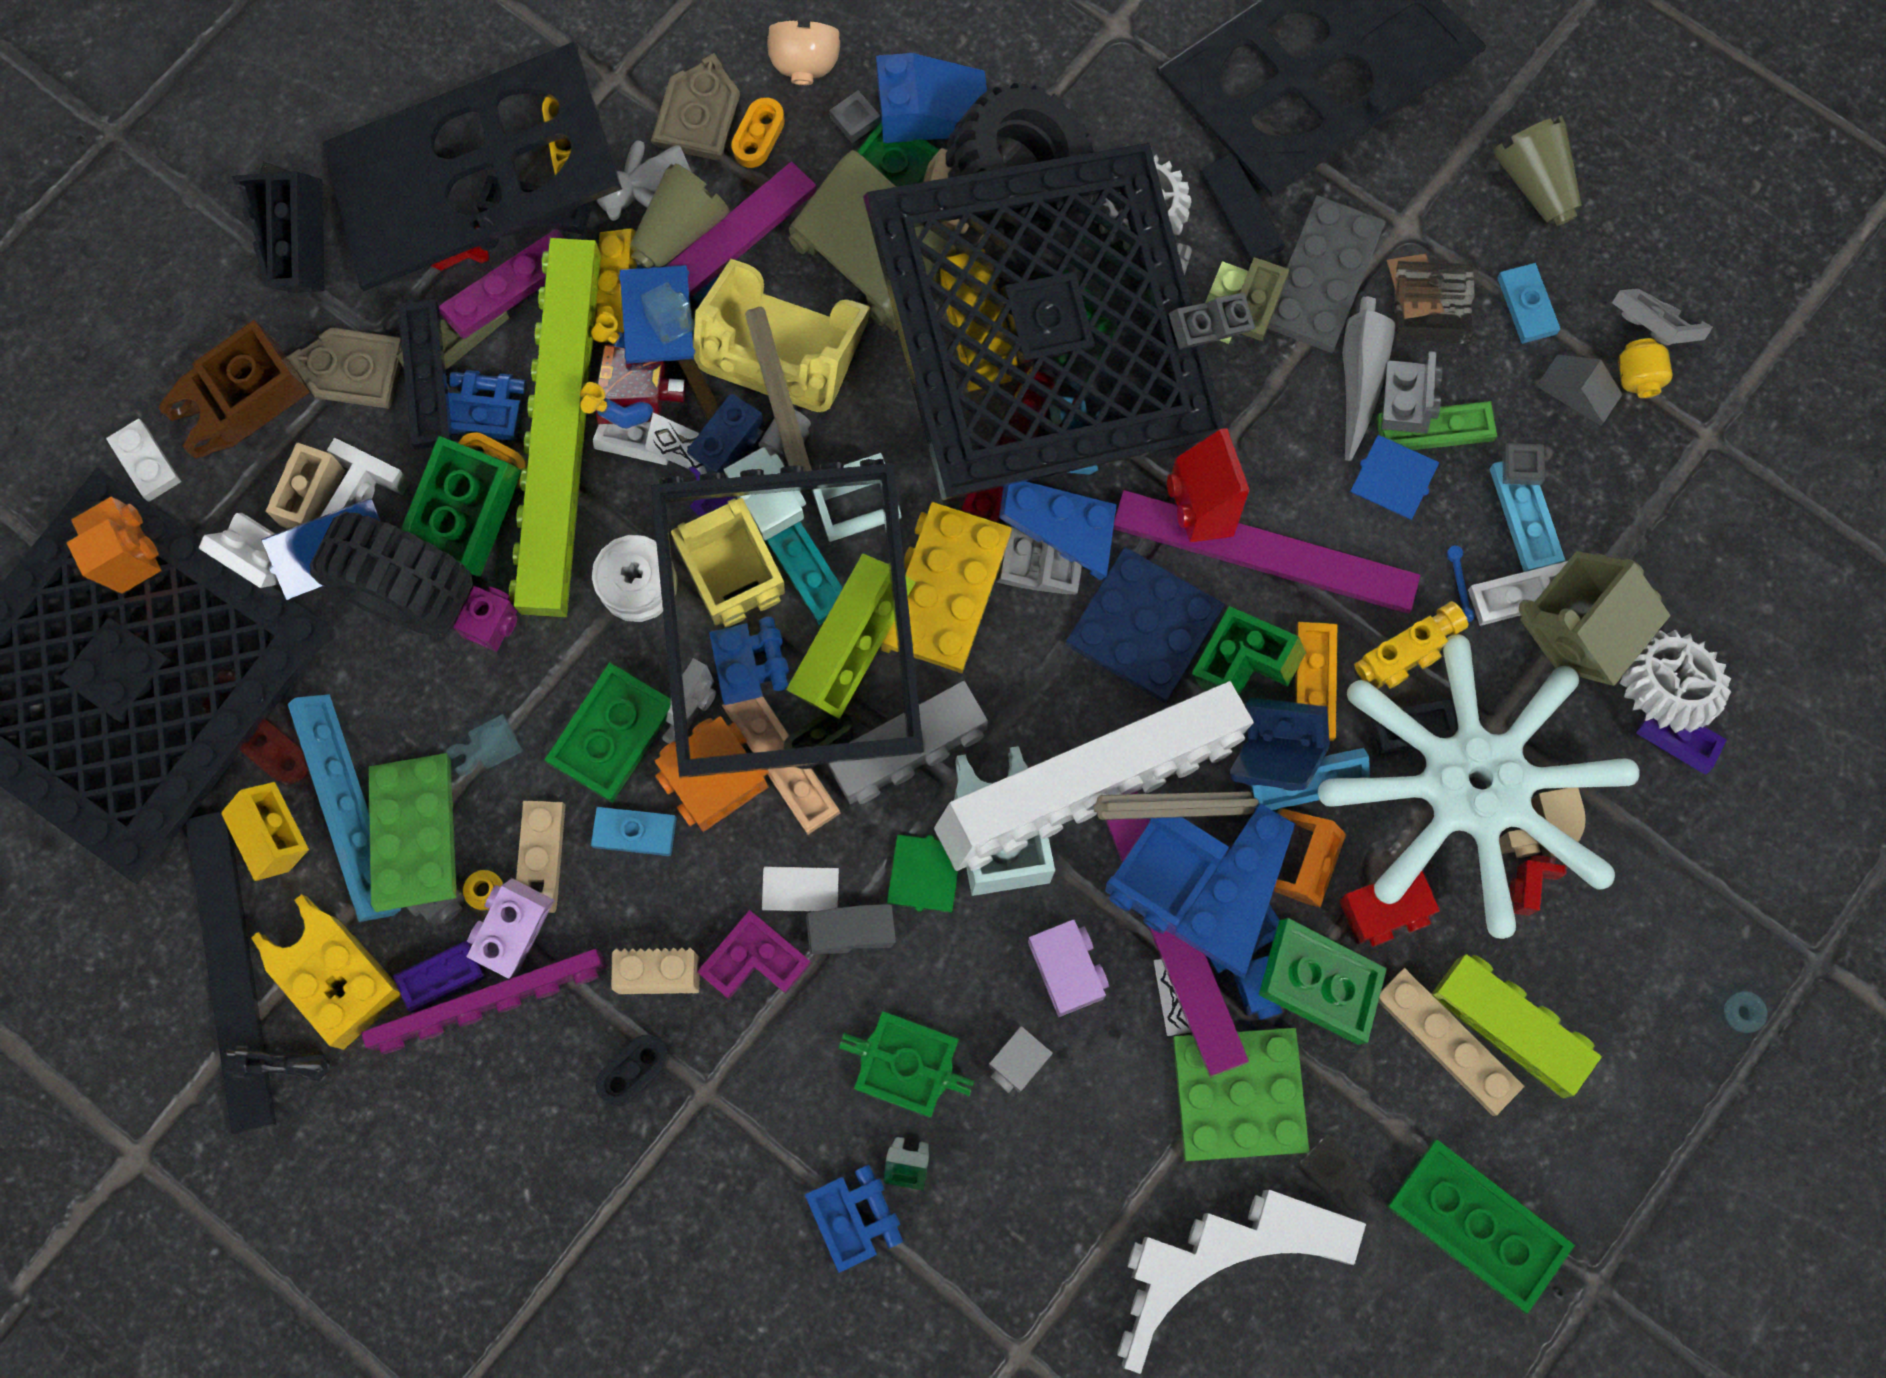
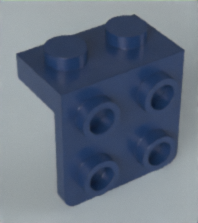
M1250 698L1245 708L1254 723L1248 728L1249 739L1230 769L1231 780L1251 786L1277 787L1288 791L1307 789L1330 747L1327 706Z

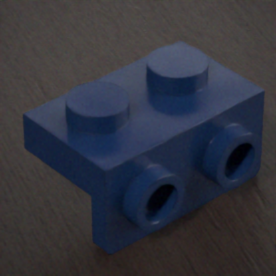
M730 394L687 449L688 456L705 466L707 473H723L724 478H726L723 469L743 459L750 450L755 451L759 447L758 444L766 433L762 413L734 394Z

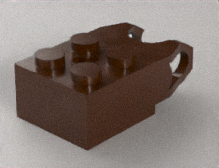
M254 319L192 363L194 368L179 378L158 408L171 421L200 413L197 425L190 431L183 444L186 452L196 459L235 446L309 394L310 391L276 340ZM186 400L181 407L171 409L175 403ZM211 438L206 444L195 447L199 441Z

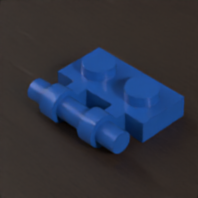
M468 369L465 373L451 372L450 386L462 388L461 394L448 392L452 434L467 435L477 432L493 439L517 441L523 405L520 400L509 398L512 393L525 395L527 392V380L515 379L512 374L500 373L498 377L480 375L479 371ZM479 390L495 391L494 397L476 396V393Z
M764 617L759 620L761 631L758 635L750 636L747 623L709 632L724 705L763 697L760 683L771 681L775 691H782L788 687L786 676L789 674L787 660L782 658L780 646L783 643L781 631L776 628L772 617ZM765 651L767 661L765 664L756 666L754 654Z
M870 1165L855 1171L861 1187L851 1192L844 1177H841L805 1194L839 1273L877 1255L871 1238L882 1234L888 1249L904 1242L897 1226L901 1225L896 1213L891 1214L882 1194L885 1188L881 1179L875 1178ZM867 1199L877 1221L866 1227L855 1205Z

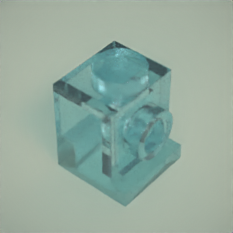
M669 282L641 295L645 316L663 345L694 330L695 323L689 314L691 309L681 291L676 293Z

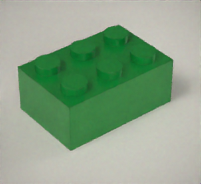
M438 436L401 530L433 544L439 550L454 557V560L461 562L471 574L480 577L519 482L522 470L505 461Z

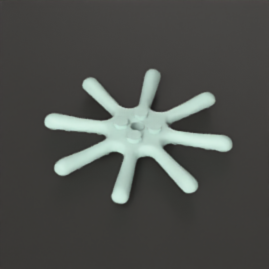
M1454 634L1447 637L1448 642L1443 647V653L1458 720L1456 734L1449 738H1439L1433 735L1366 680L1355 681L1347 689L1348 700L1418 749L1425 756L1426 768L1423 773L1416 776L1328 779L1319 785L1318 796L1324 805L1330 807L1414 797L1423 798L1432 805L1434 810L1432 822L1374 885L1376 897L1387 904H1393L1400 900L1449 834L1458 830L1471 834L1478 845L1487 929L1493 937L1504 939L1514 934L1516 931V921L1499 844L1501 832L1509 827H1518L1524 830L1596 889L1608 888L1615 879L1613 867L1537 814L1532 807L1531 797L1534 792L1543 788L1619 787L1634 785L1639 778V768L1633 760L1626 758L1550 767H1536L1528 763L1523 755L1524 744L1578 686L1579 676L1577 672L1569 666L1557 667L1510 729L1503 734H1491L1481 726L1479 721L1469 640L1463 635ZM1469 778H1480L1485 782L1487 789L1481 790L1473 787Z

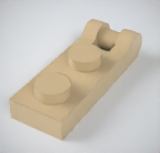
M523 801L516 881L530 888L531 882H544L543 890L540 893L554 900L548 913H555L558 900L566 805L563 802Z

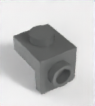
M456 889L457 898L408 906L407 909L416 917L421 913L427 921L438 926L441 922L446 924L456 918L463 909L461 905L466 900L463 893Z

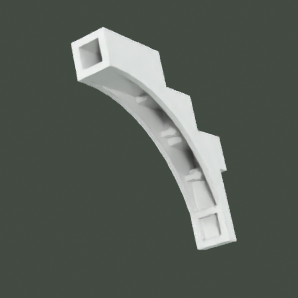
M1263 1190L1262 1197L1257 1195L1254 1197L1249 1211L1248 1220L1254 1221L1252 1229L1206 1213L1203 1215L1202 1221L1195 1219L1191 1228L1188 1243L1194 1245L1192 1253L1148 1237H1144L1142 1245L1135 1242L1127 1267L1134 1269L1131 1278L1143 1281L1147 1285L1145 1291L1137 1290L1130 1314L1137 1316L1132 1333L1125 1331L1120 1342L1117 1355L1124 1358L1122 1366L1125 1369L1141 1374L1153 1333L1163 1318L1186 1293L1216 1272L1244 1260L1279 1253L1317 1255L1344 1264L1354 1265L1366 1224L1272 1190Z

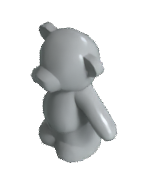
M637 140L631 145L624 172L617 171L622 190L596 199L598 205L604 211H607V215L611 220L619 219L621 210L626 209L635 199L648 208L666 168L671 163L673 166L675 163L679 164L691 172L679 145L670 147L656 157L648 159L643 164H641L645 151L644 143Z

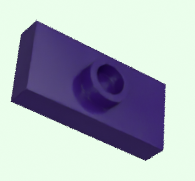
M466 940L393 975L408 1012L418 1011L486 978L481 965L467 958L472 944Z

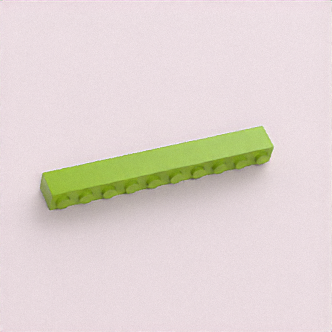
M550 238L549 251H544L542 256V271L546 274V285L539 289L538 303L539 308L543 310L542 323L537 322L535 327V343L539 345L538 359L534 358L532 360L531 377L532 381H536L535 395H529L528 416L532 418L531 431H526L524 437V452L529 454L527 468H522L520 476V487L522 491H525L524 505H519L517 509V527L521 528L520 542H515L513 548V563L518 565L516 580H511L509 587V600L511 603H514V607L521 615L567 617L586 422V413L580 407V402L583 399L580 396V391L590 379L593 347L591 329L595 326L601 253L595 240Z

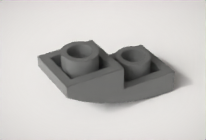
M1245 292L1218 297L1203 304L1177 308L1168 313L1179 350L1225 339L1255 329Z
M891 904L834 908L810 912L806 915L810 954L849 953L853 948H891L896 943Z

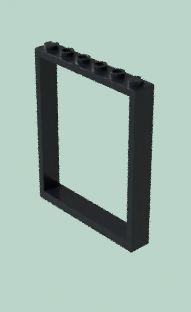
M866 459L860 461V466L844 468L843 462H829L821 464L820 470L804 471V466L795 465L780 468V473L767 475H764V470L750 469L741 471L740 477L724 478L723 473H706L699 476V481L684 482L681 476H671L670 478H660L659 484L651 485L680 778L915 755L924 752L894 463L884 464L883 459ZM880 483L907 737L691 759L666 503Z

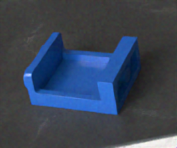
M1183 817L1151 818L1150 823L1115 875L1111 876L1108 880L1105 892L1110 894L1109 900L1117 907L1125 911H1130L1132 908L1144 916V923L1154 931L1161 934L1167 931L1174 936L1176 929L1226 856L1229 847Z

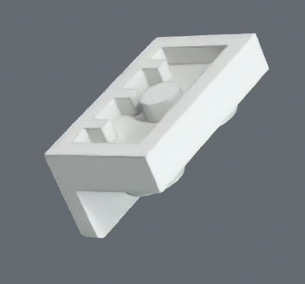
M236 513L228 530L221 533L204 535L199 549L260 588L279 585L276 575L269 571V567L272 565L261 539L275 533L247 515Z

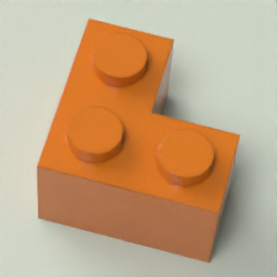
M111 496L71 520L78 536L66 543L82 576L122 594L162 571L155 558L158 556L157 548L147 536H144L140 527L143 523L142 518L133 505H126Z

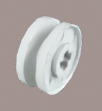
M627 535L614 539L601 549L593 564L592 581L597 595L613 615L625 621L643 622L659 616L663 612L656 541L646 536ZM672 562L674 592L676 595L678 577ZM638 574H641V576H642L641 579H640V578H636V577L638 576ZM629 578L634 579L632 583L628 581Z

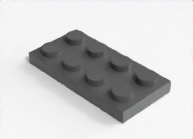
M1317 195L1288 263L1289 275L1268 329L1333 353L1386 221Z

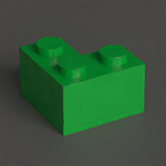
M1229 606L1192 675L1200 688L1205 691L1231 681L1239 696L1253 671L1288 686L1306 651L1299 636Z

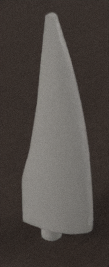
M1362 297L1359 313L1346 320L1342 355L1346 385L1345 460L1348 461L1352 460L1375 411L1385 380L1387 361L1390 359L1396 325L1392 319L1375 312L1376 299L1373 297Z

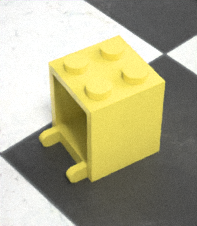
M742 497L737 500L735 498L727 501L728 504L686 524L683 522L677 525L678 528L671 531L675 545L715 626L723 623L725 628L743 621L746 618L744 613L757 606L760 611H763L781 602L779 596L785 593L784 581ZM758 581V586L726 601L723 597Z

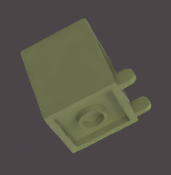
M1579 551L1574 553L1535 602L1523 600L1519 604V612L1522 615L1521 622L1555 669L1560 666H1569L1577 672L1579 677L1615 686L1671 615L1661 602V595L1650 586L1644 577V570L1638 563L1631 559L1622 560L1606 557L1600 553L1590 554Z

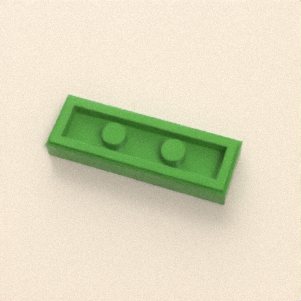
M1491 401L1440 407L1438 419H1431L1427 434L1381 429L1382 413H1379L1376 418L1380 436L1411 450L1493 442L1497 438Z

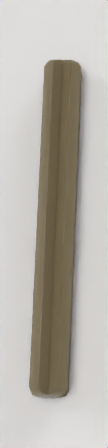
M763 307L749 309L746 311L745 316L788 466H804V471H812L766 311Z
M1251 791L1100 795L1097 797L1096 804L1093 805V810L1097 812L1098 818L1101 820L1233 816L1253 814L1255 807L1259 805V801L1257 798H1253Z

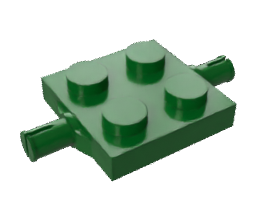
M883 1011L876 1030L867 1041L849 1035L846 1032L843 1034L842 1040L857 1046L841 1041L839 1049L861 1056V1071L854 1087L856 1091L929 1118L932 1117L938 1098L946 1088L968 1097L970 1096L972 1089L957 1083L973 1087L975 1080L952 1073V1059L959 1042L957 1038Z

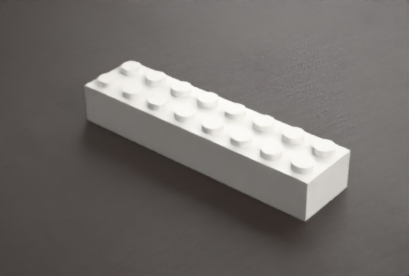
M1229 681L951 801L934 827V830L955 871L969 866L971 871L979 869L993 860L991 856L1004 850L1006 855L1015 853L1027 846V840L1034 836L1040 835L1042 839H1045L1063 829L1062 824L1075 819L1078 824L1092 818L1097 814L1093 810V805L1096 804L1097 797L1100 795L1131 794L1142 788L1145 793H1149L1166 783L1165 778L1177 774L1178 778H1182L1196 771L1200 767L1198 763L1210 759L1211 763L1223 760L1232 754V747L1245 740L1243 734L1254 722L1233 684Z

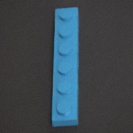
M330 694L294 698L288 704L358 921L363 922L394 916L401 911V908L375 912L371 905L370 815Z

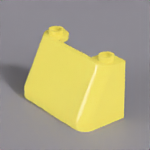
M730 259L695 313L693 348L695 349L694 360L699 369L709 375L768 395L745 316L747 310L763 307L766 311L792 404L815 412L827 411L839 392L868 322L870 307L851 300H841L834 305L830 317L763 294L764 280L760 272L746 263Z

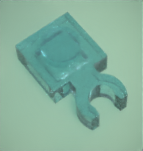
M502 714L469 731L468 734L472 743L468 745H452L446 752L451 759L460 754L466 755L465 763L455 768L457 774L465 776L472 773L477 763L481 760L484 766L489 769L522 752L523 749L507 718Z

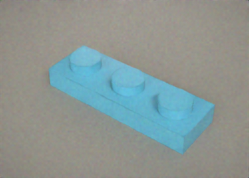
M1502 462L1492 464L1490 472L1523 571L1526 572L1565 562L1540 485L1503 484Z

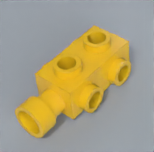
M1453 601L1437 609V615L1433 617L1430 615L1422 621L1415 623L1412 627L1365 654L1360 661L1354 664L1357 674L1362 680L1370 682L1377 689L1387 684L1389 689L1399 685L1409 677L1408 670L1418 664L1422 669H1425L1442 657L1440 651L1448 642L1447 635L1458 634L1468 628V620L1463 610Z

